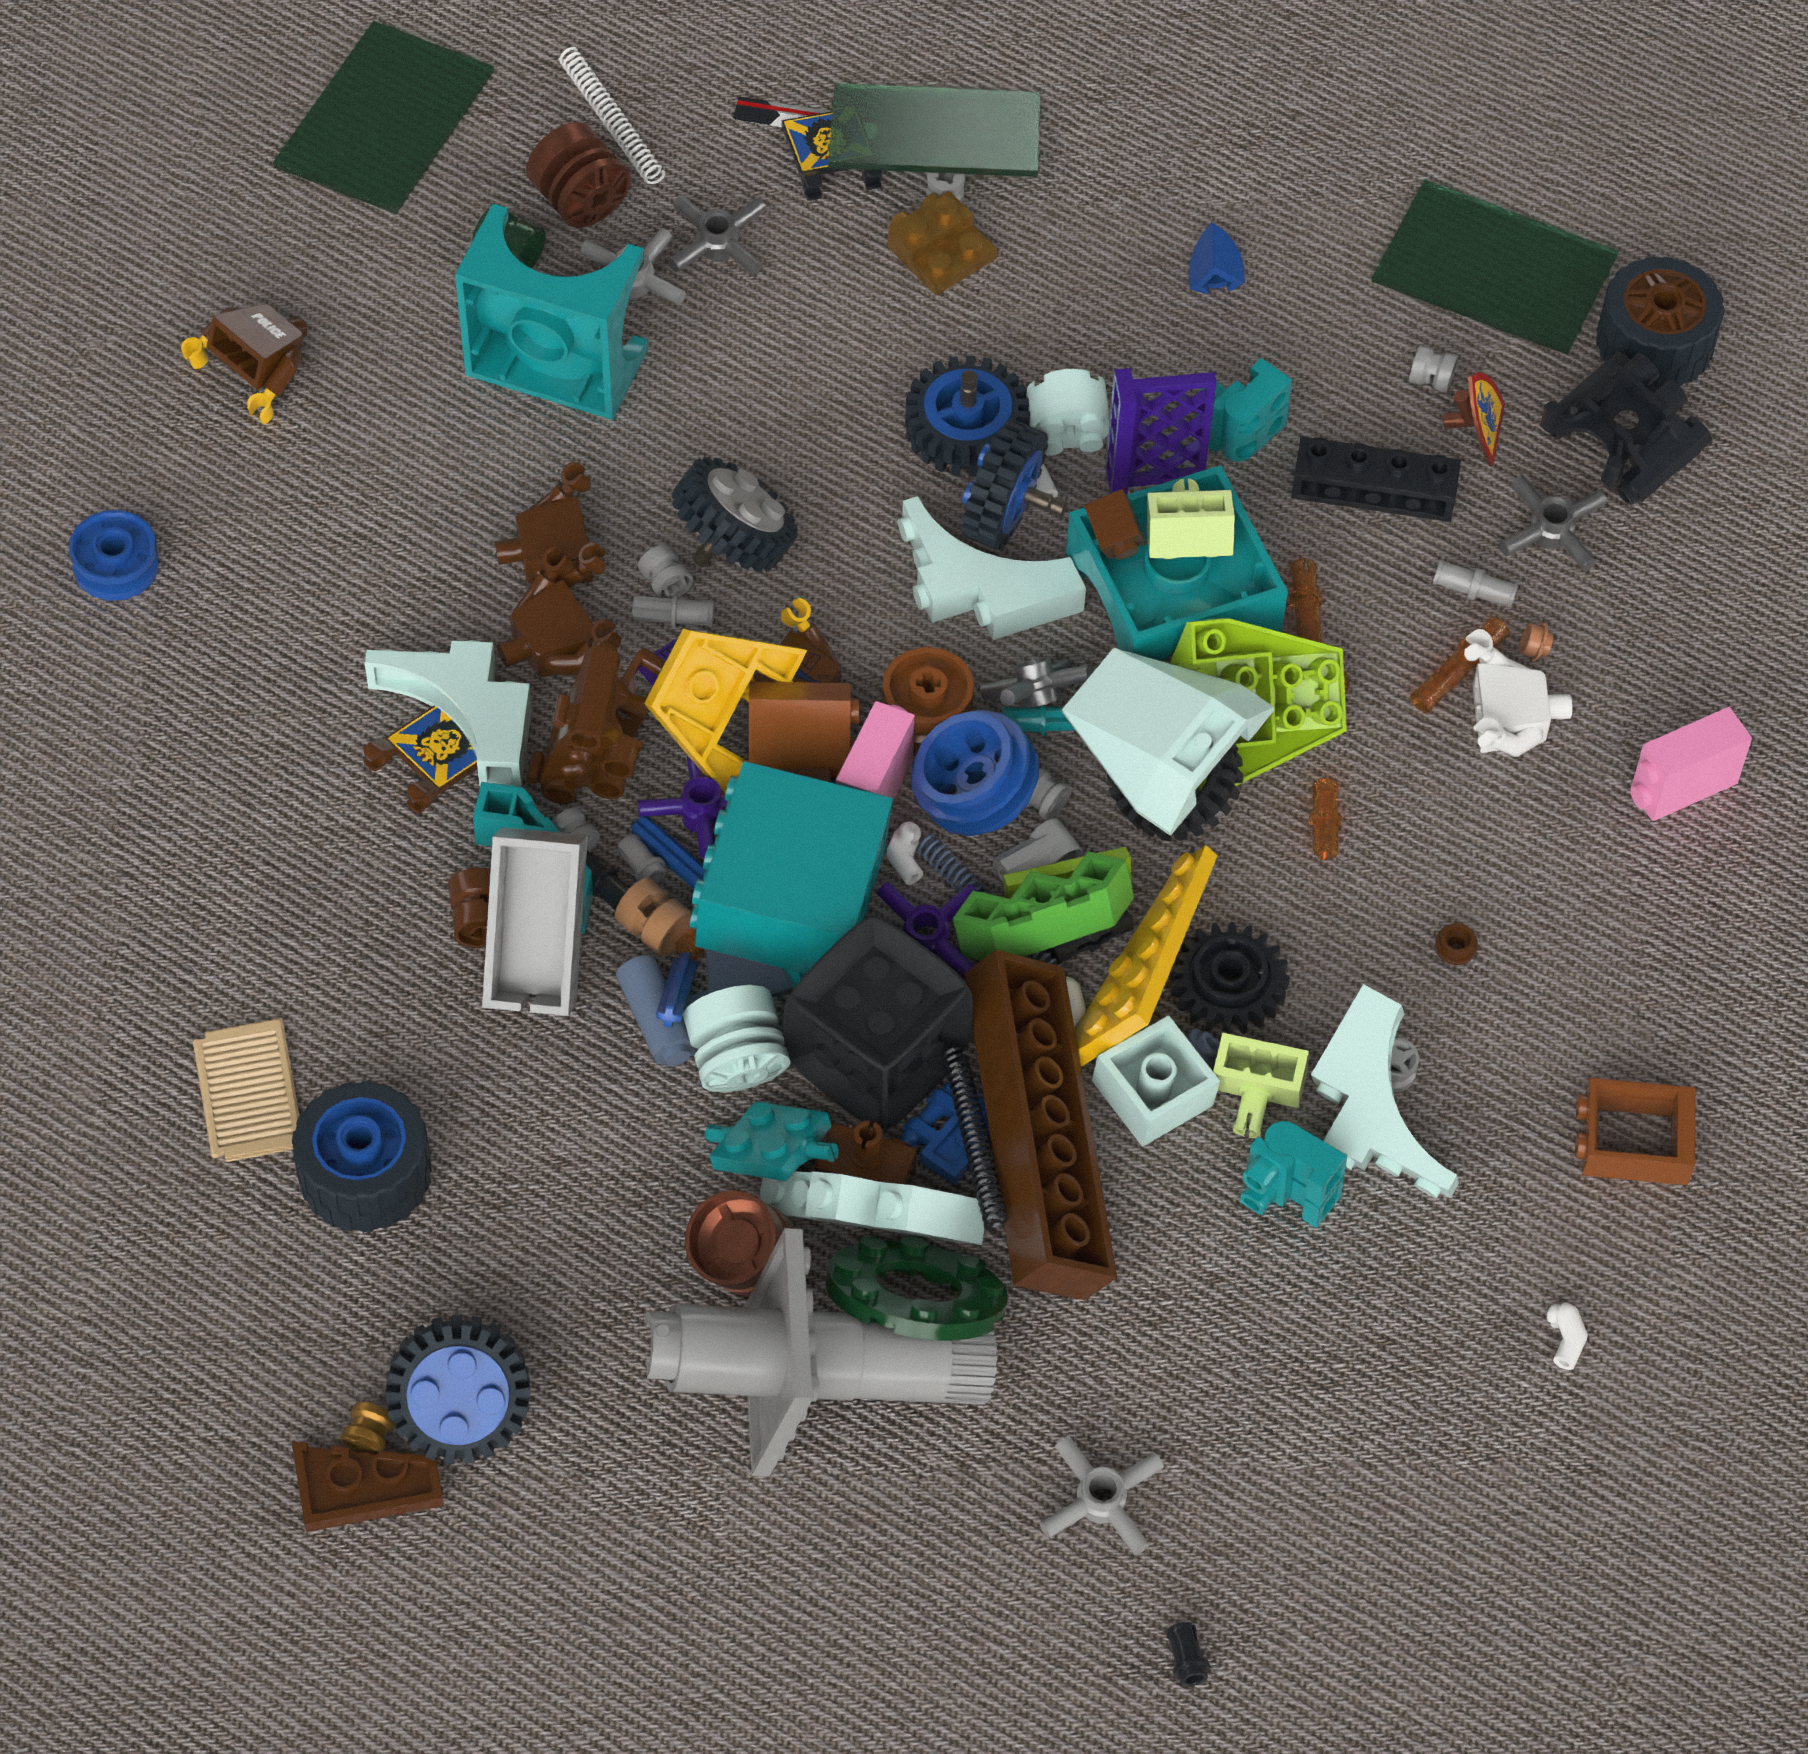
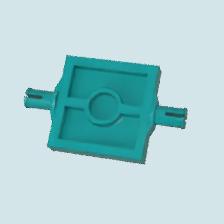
M755 1101L735 1126L726 1127L709 1124V1127L705 1130L707 1142L719 1143L709 1155L714 1170L787 1181L799 1166L813 1158L834 1162L839 1151L836 1143L820 1141L832 1127L827 1112Z

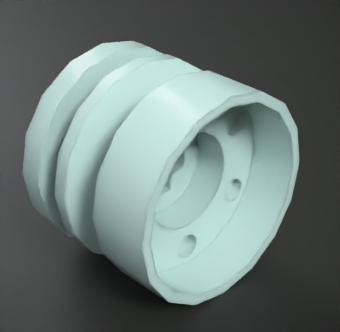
M733 986L712 992L690 1004L683 1013L690 1044L698 1049L694 1057L697 1068L700 1069L701 1084L703 1088L709 1091L731 1092L755 1087L774 1079L790 1065L787 1048L784 1047L783 1034L775 1028L778 1024V1017L771 992L763 986Z

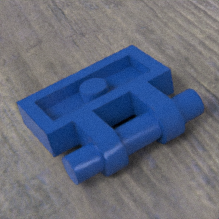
M947 1082L941 1090L935 1089L926 1100L927 1106L917 1117H911L902 1127L903 1133L898 1139L906 1142L913 1148L916 1144L925 1145L926 1147L920 1152L919 1162L953 1185H956L969 1170L970 1166L968 1165L965 1145L961 1137L958 1117L954 1108L955 1104L953 1103V1097ZM978 1096V1102L981 1104L980 1109L984 1117L983 1123L986 1124L985 1130L988 1132L987 1137L989 1138V1144H991L985 1101ZM940 1116L948 1117L949 1120L939 1132L932 1128ZM967 1128L966 1131L969 1132L970 1130L975 1129V1128H971V1129H970V1128ZM969 1135L968 1138H972L977 1135ZM972 1149L971 1151L975 1152L980 1149Z

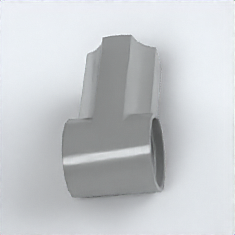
M1053 818L1040 824L1031 833L1028 840L993 858V867L997 873L998 880L1003 885V875L1083 857L1084 852L1060 819Z

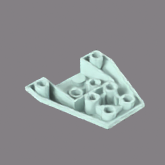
M1113 648L1064 706L1062 712L1134 810L1171 836L1196 806L1195 790L1240 736L1249 742L1273 713L1274 706L1241 684Z

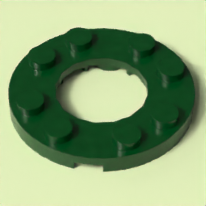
M914 1236L903 1237L901 1241H887L875 1237L861 1238L860 1243L841 1249L831 1258L825 1283L828 1295L834 1303L856 1319L868 1325L874 1319L881 1326L895 1329L894 1334L926 1340H965L988 1334L993 1331L994 1323L997 1320L1003 1321L1008 1300L1007 1290L1003 1282L985 1268V1261L978 1257L962 1256L949 1250L930 1246L925 1240ZM915 1270L921 1271L922 1277L930 1282L950 1284L949 1289L951 1291H958L960 1296L951 1301L938 1303L924 1299L911 1300L885 1290L876 1282L875 1276L880 1273L881 1277H886V1272L899 1271L914 1277Z

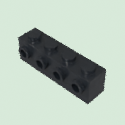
M1301 436L1291 498L1451 522L1461 460L1447 458L1443 455H1426L1407 452L1402 449L1392 450L1367 446L1362 443L1352 444L1331 441L1321 437Z

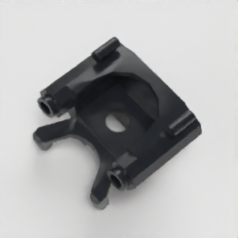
M1617 351L1559 403L1550 401L1545 404L1539 425L1557 440L1562 437L1567 439L1575 431L1588 433L1600 440L1609 453L1601 481L1610 489L1616 487V491L1622 500L1629 505H1633L1635 502L1638 504L1642 503L1677 471L1679 472L1693 460L1713 439L1709 430L1700 420L1691 415L1683 421L1676 415V412L1688 402V398L1675 381L1665 378L1655 387L1652 383L1660 375L1656 366L1648 357L1642 353H1637L1633 358L1629 359L1626 355ZM1630 410L1638 415L1639 421L1634 428L1625 430L1620 424L1615 425V416L1621 411ZM1629 459L1632 468L1621 477Z

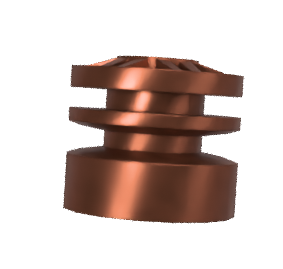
M578 121L564 124L547 134L531 152L526 165L528 179L549 200V203L567 224L577 228L591 226L605 219L619 206L630 186V172L613 152L607 149L604 142L588 124Z

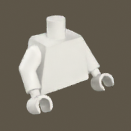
M1477 629L1466 636V641L1471 645L1465 649V657L1470 661H1475L1479 658L1481 663L1477 664L1472 686L1477 721L1473 728L1475 731H1478L1480 753L1500 750L1510 756L1518 757L1546 741L1551 719H1571V695H1548L1546 676L1542 671L1532 670L1507 658L1493 647L1491 636L1483 629Z

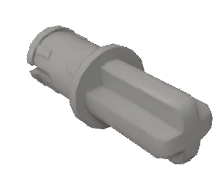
M673 595V599L636 596L632 603V617L638 621L671 623L673 628L676 627V624L713 627L715 601L678 599V595Z

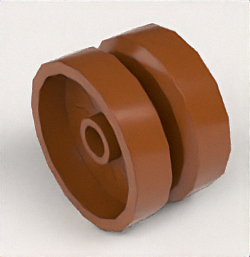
M921 647L908 650L896 657L884 673L882 685L883 704L900 706L907 712L915 715L914 754L918 753L922 741L935 726L953 715L973 711L974 680L970 668L959 656L945 649Z

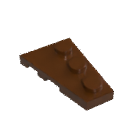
M291 1441L306 1532L444 1506L436 1457L435 1460L426 1458L425 1455L380 1451L378 1454L355 1452L350 1451V1447L334 1445L332 1449L309 1447L306 1442Z

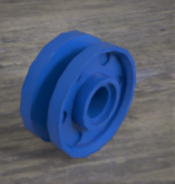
M123 510L99 512L88 516L76 526L70 538L69 553L72 561L73 575L80 588L93 597L106 601L126 600L134 597L152 585L159 571V557L156 549L155 534L149 523L137 514Z

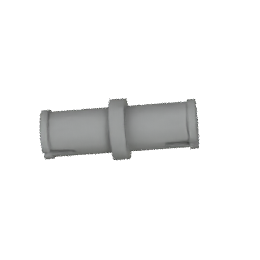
M1441 559L1432 583L1433 585L1437 584L1468 594L1467 599L1474 601L1475 597L1506 606L1511 609L1519 585L1483 574V569L1476 567V570L1473 571L1444 562Z

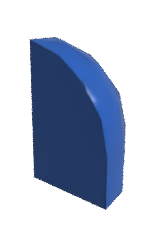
M1213 222L1209 224L1200 236L1190 259V290L1203 294H1209V288L1227 286V290L1231 291L1245 283L1244 264L1239 249L1230 236Z

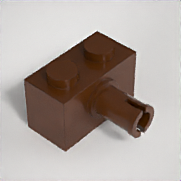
M869 1120L862 1121L857 1125L843 1126L837 1123L832 1124L825 1142L837 1144L838 1156L834 1159V1162L818 1159L815 1172L843 1174L884 1183L911 1184L916 1171V1148L910 1147L906 1142L897 1138H882V1129L876 1122H874L873 1131L870 1130Z

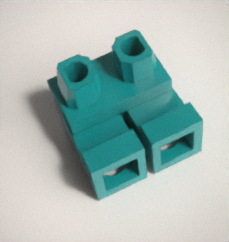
M1260 358L1251 367L1250 380L1247 386L1236 380L1227 388L1217 381L1208 448L1215 453L1221 449L1222 454L1234 462H1243L1255 455L1287 425L1292 379L1263 358Z
M1288 1121L1274 1123L1267 1129L1264 1140L1258 1136L1250 1145L1248 1167L1243 1172V1181L1247 1187L1241 1193L1240 1202L1257 1214L1263 1215L1272 1202L1283 1207L1289 1199H1292L1303 1206L1302 1219L1317 1229L1341 1198L1347 1155L1296 1124Z

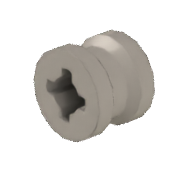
M947 160L938 161L931 165L927 171L928 185L926 197L932 193L941 196L950 191L962 203L965 191L964 169L958 163Z
M1040 768L1038 782L1026 807L1033 806L1036 808L1039 816L1046 821L1053 819L1066 804L1071 794V786L1065 782H1056L1052 779L1051 772L1045 768Z
M578 808L566 809L551 821L560 833L588 835L587 850L589 852L599 842V831L593 825L585 823V815Z
M1395 1038L1391 1059V1066L1399 1070L1397 1072L1391 1069L1392 1090L1395 1093L1405 1091L1411 1087L1415 1081L1416 1070L1419 1064V1054L1416 1047L1411 1042L1401 1038Z

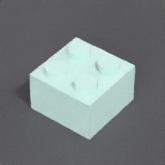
M1169 1015L1098 1055L1092 1082L1142 1147L1212 1107L1220 1084V1080Z

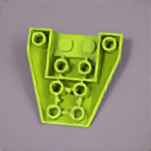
M1229 618L1189 621L1186 623L1171 659L1172 665L1241 684L1274 706L1273 713L1249 742L1241 736L1235 741L1239 749L1237 753L1242 757L1243 766L1238 767L1244 775L1243 783L1347 731L1343 648ZM1208 775L1197 787V790L1202 789V787L1207 781Z

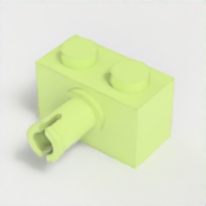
M1180 479L1173 485L1172 492L1148 493L1147 539L1150 558L1173 559L1176 557L1233 555L1235 515L1231 490L1199 491L1198 484L1192 479H1188L1189 490H1185L1184 479Z
M1222 1033L1213 1072L1220 1080L1218 1091L1241 1096L1236 1122L1233 1126L1234 1133L1244 1137L1248 1120H1251L1249 1138L1260 1137L1268 1102L1299 1108L1308 1071L1309 1051Z

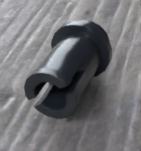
M1191 1622L1172 1625L1166 1630V1636L1169 1639L1176 1664L1173 1669L1174 1677L1179 1679L1183 1686H1195L1203 1683L1208 1679L1207 1672L1210 1670V1663L1202 1656L1195 1625H1192Z

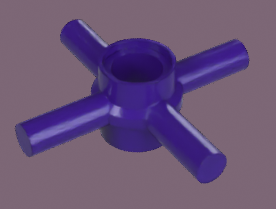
M687 756L690 780L684 785L680 798L638 800V816L681 814L684 826L690 831L697 833L699 853L701 857L705 858L708 845H714L715 843L714 829L720 810L725 811L728 801H725V795H721L720 785L715 780L706 777L690 757Z
M889 882L883 884L877 891V895L905 922L903 931L929 951L939 955L965 980L964 974L974 965L948 940L950 936L949 923L953 920V917L971 892L977 890L971 884H967L938 909L932 905L914 907ZM925 926L936 929L933 934L928 936L916 933Z

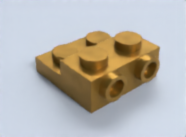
M950 191L941 196L936 193L928 195L922 201L918 210L911 214L905 211L898 213L891 220L888 227V248L936 296L997 259V248L973 225L974 214Z

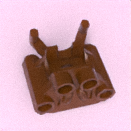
M596 642L592 647L585 650L582 667L569 692V696L566 694L558 695L552 720L554 727L550 734L545 760L542 752H532L526 781L530 784H537L540 780L543 797L553 803L569 804L577 798L578 789L590 785L591 791L599 797L605 799L622 797L626 780L634 774L637 756L643 745L642 741L636 740L634 737L639 729V724L643 723L649 713L648 708L644 704L647 698L636 695L634 675L643 666L659 676L666 662L648 649L642 648L636 653L623 677L619 680L617 676L621 660L615 646L607 642ZM617 711H620L632 720L620 717Z

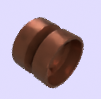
M736 1190L723 1191L704 1200L691 1215L685 1232V1249L691 1265L703 1278L735 1294L749 1297L784 1228L795 1229V1227L784 1213L755 1196Z

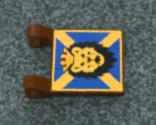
M435 705L387 737L369 742L363 749L364 754L367 756L364 759V764L370 770L378 771L396 753L423 779V781L415 782L407 789V795L410 797L407 805L416 813L424 811L439 794L478 769L476 755L463 731L447 714Z

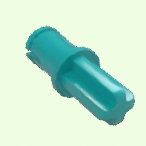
M1045 705L1031 708L1003 707V714L1016 722L1022 732H1041V736H1045V731H1076L1063 714L1062 709L1064 707H1045Z

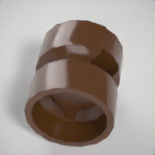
M469 868L458 872L448 882L450 904L453 910L454 939L466 947H486L490 868Z

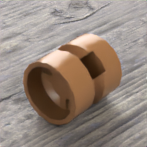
M650 877L637 881L621 898L615 911V920L633 935H641V941L660 957H667L674 953L686 941L693 928H690L692 911L676 898L670 899V893Z

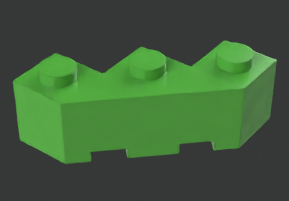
M1087 852L1069 879L1030 871L1011 899L973 890L953 917L961 953L967 958L980 961L995 949L1025 957L1115 926L1134 899L1126 860Z

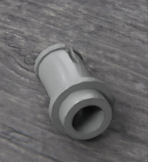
M630 834L618 843L617 846L619 848L616 849V852L636 873V881L650 877L659 884L665 878L667 871L664 860L660 857H655L637 834Z

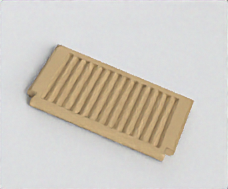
M277 1018L204 1032V1039H195L193 1047L211 1156L213 1158L225 1156L226 1162L293 1150L292 1136L293 1131L296 1130L299 1110L283 1019Z

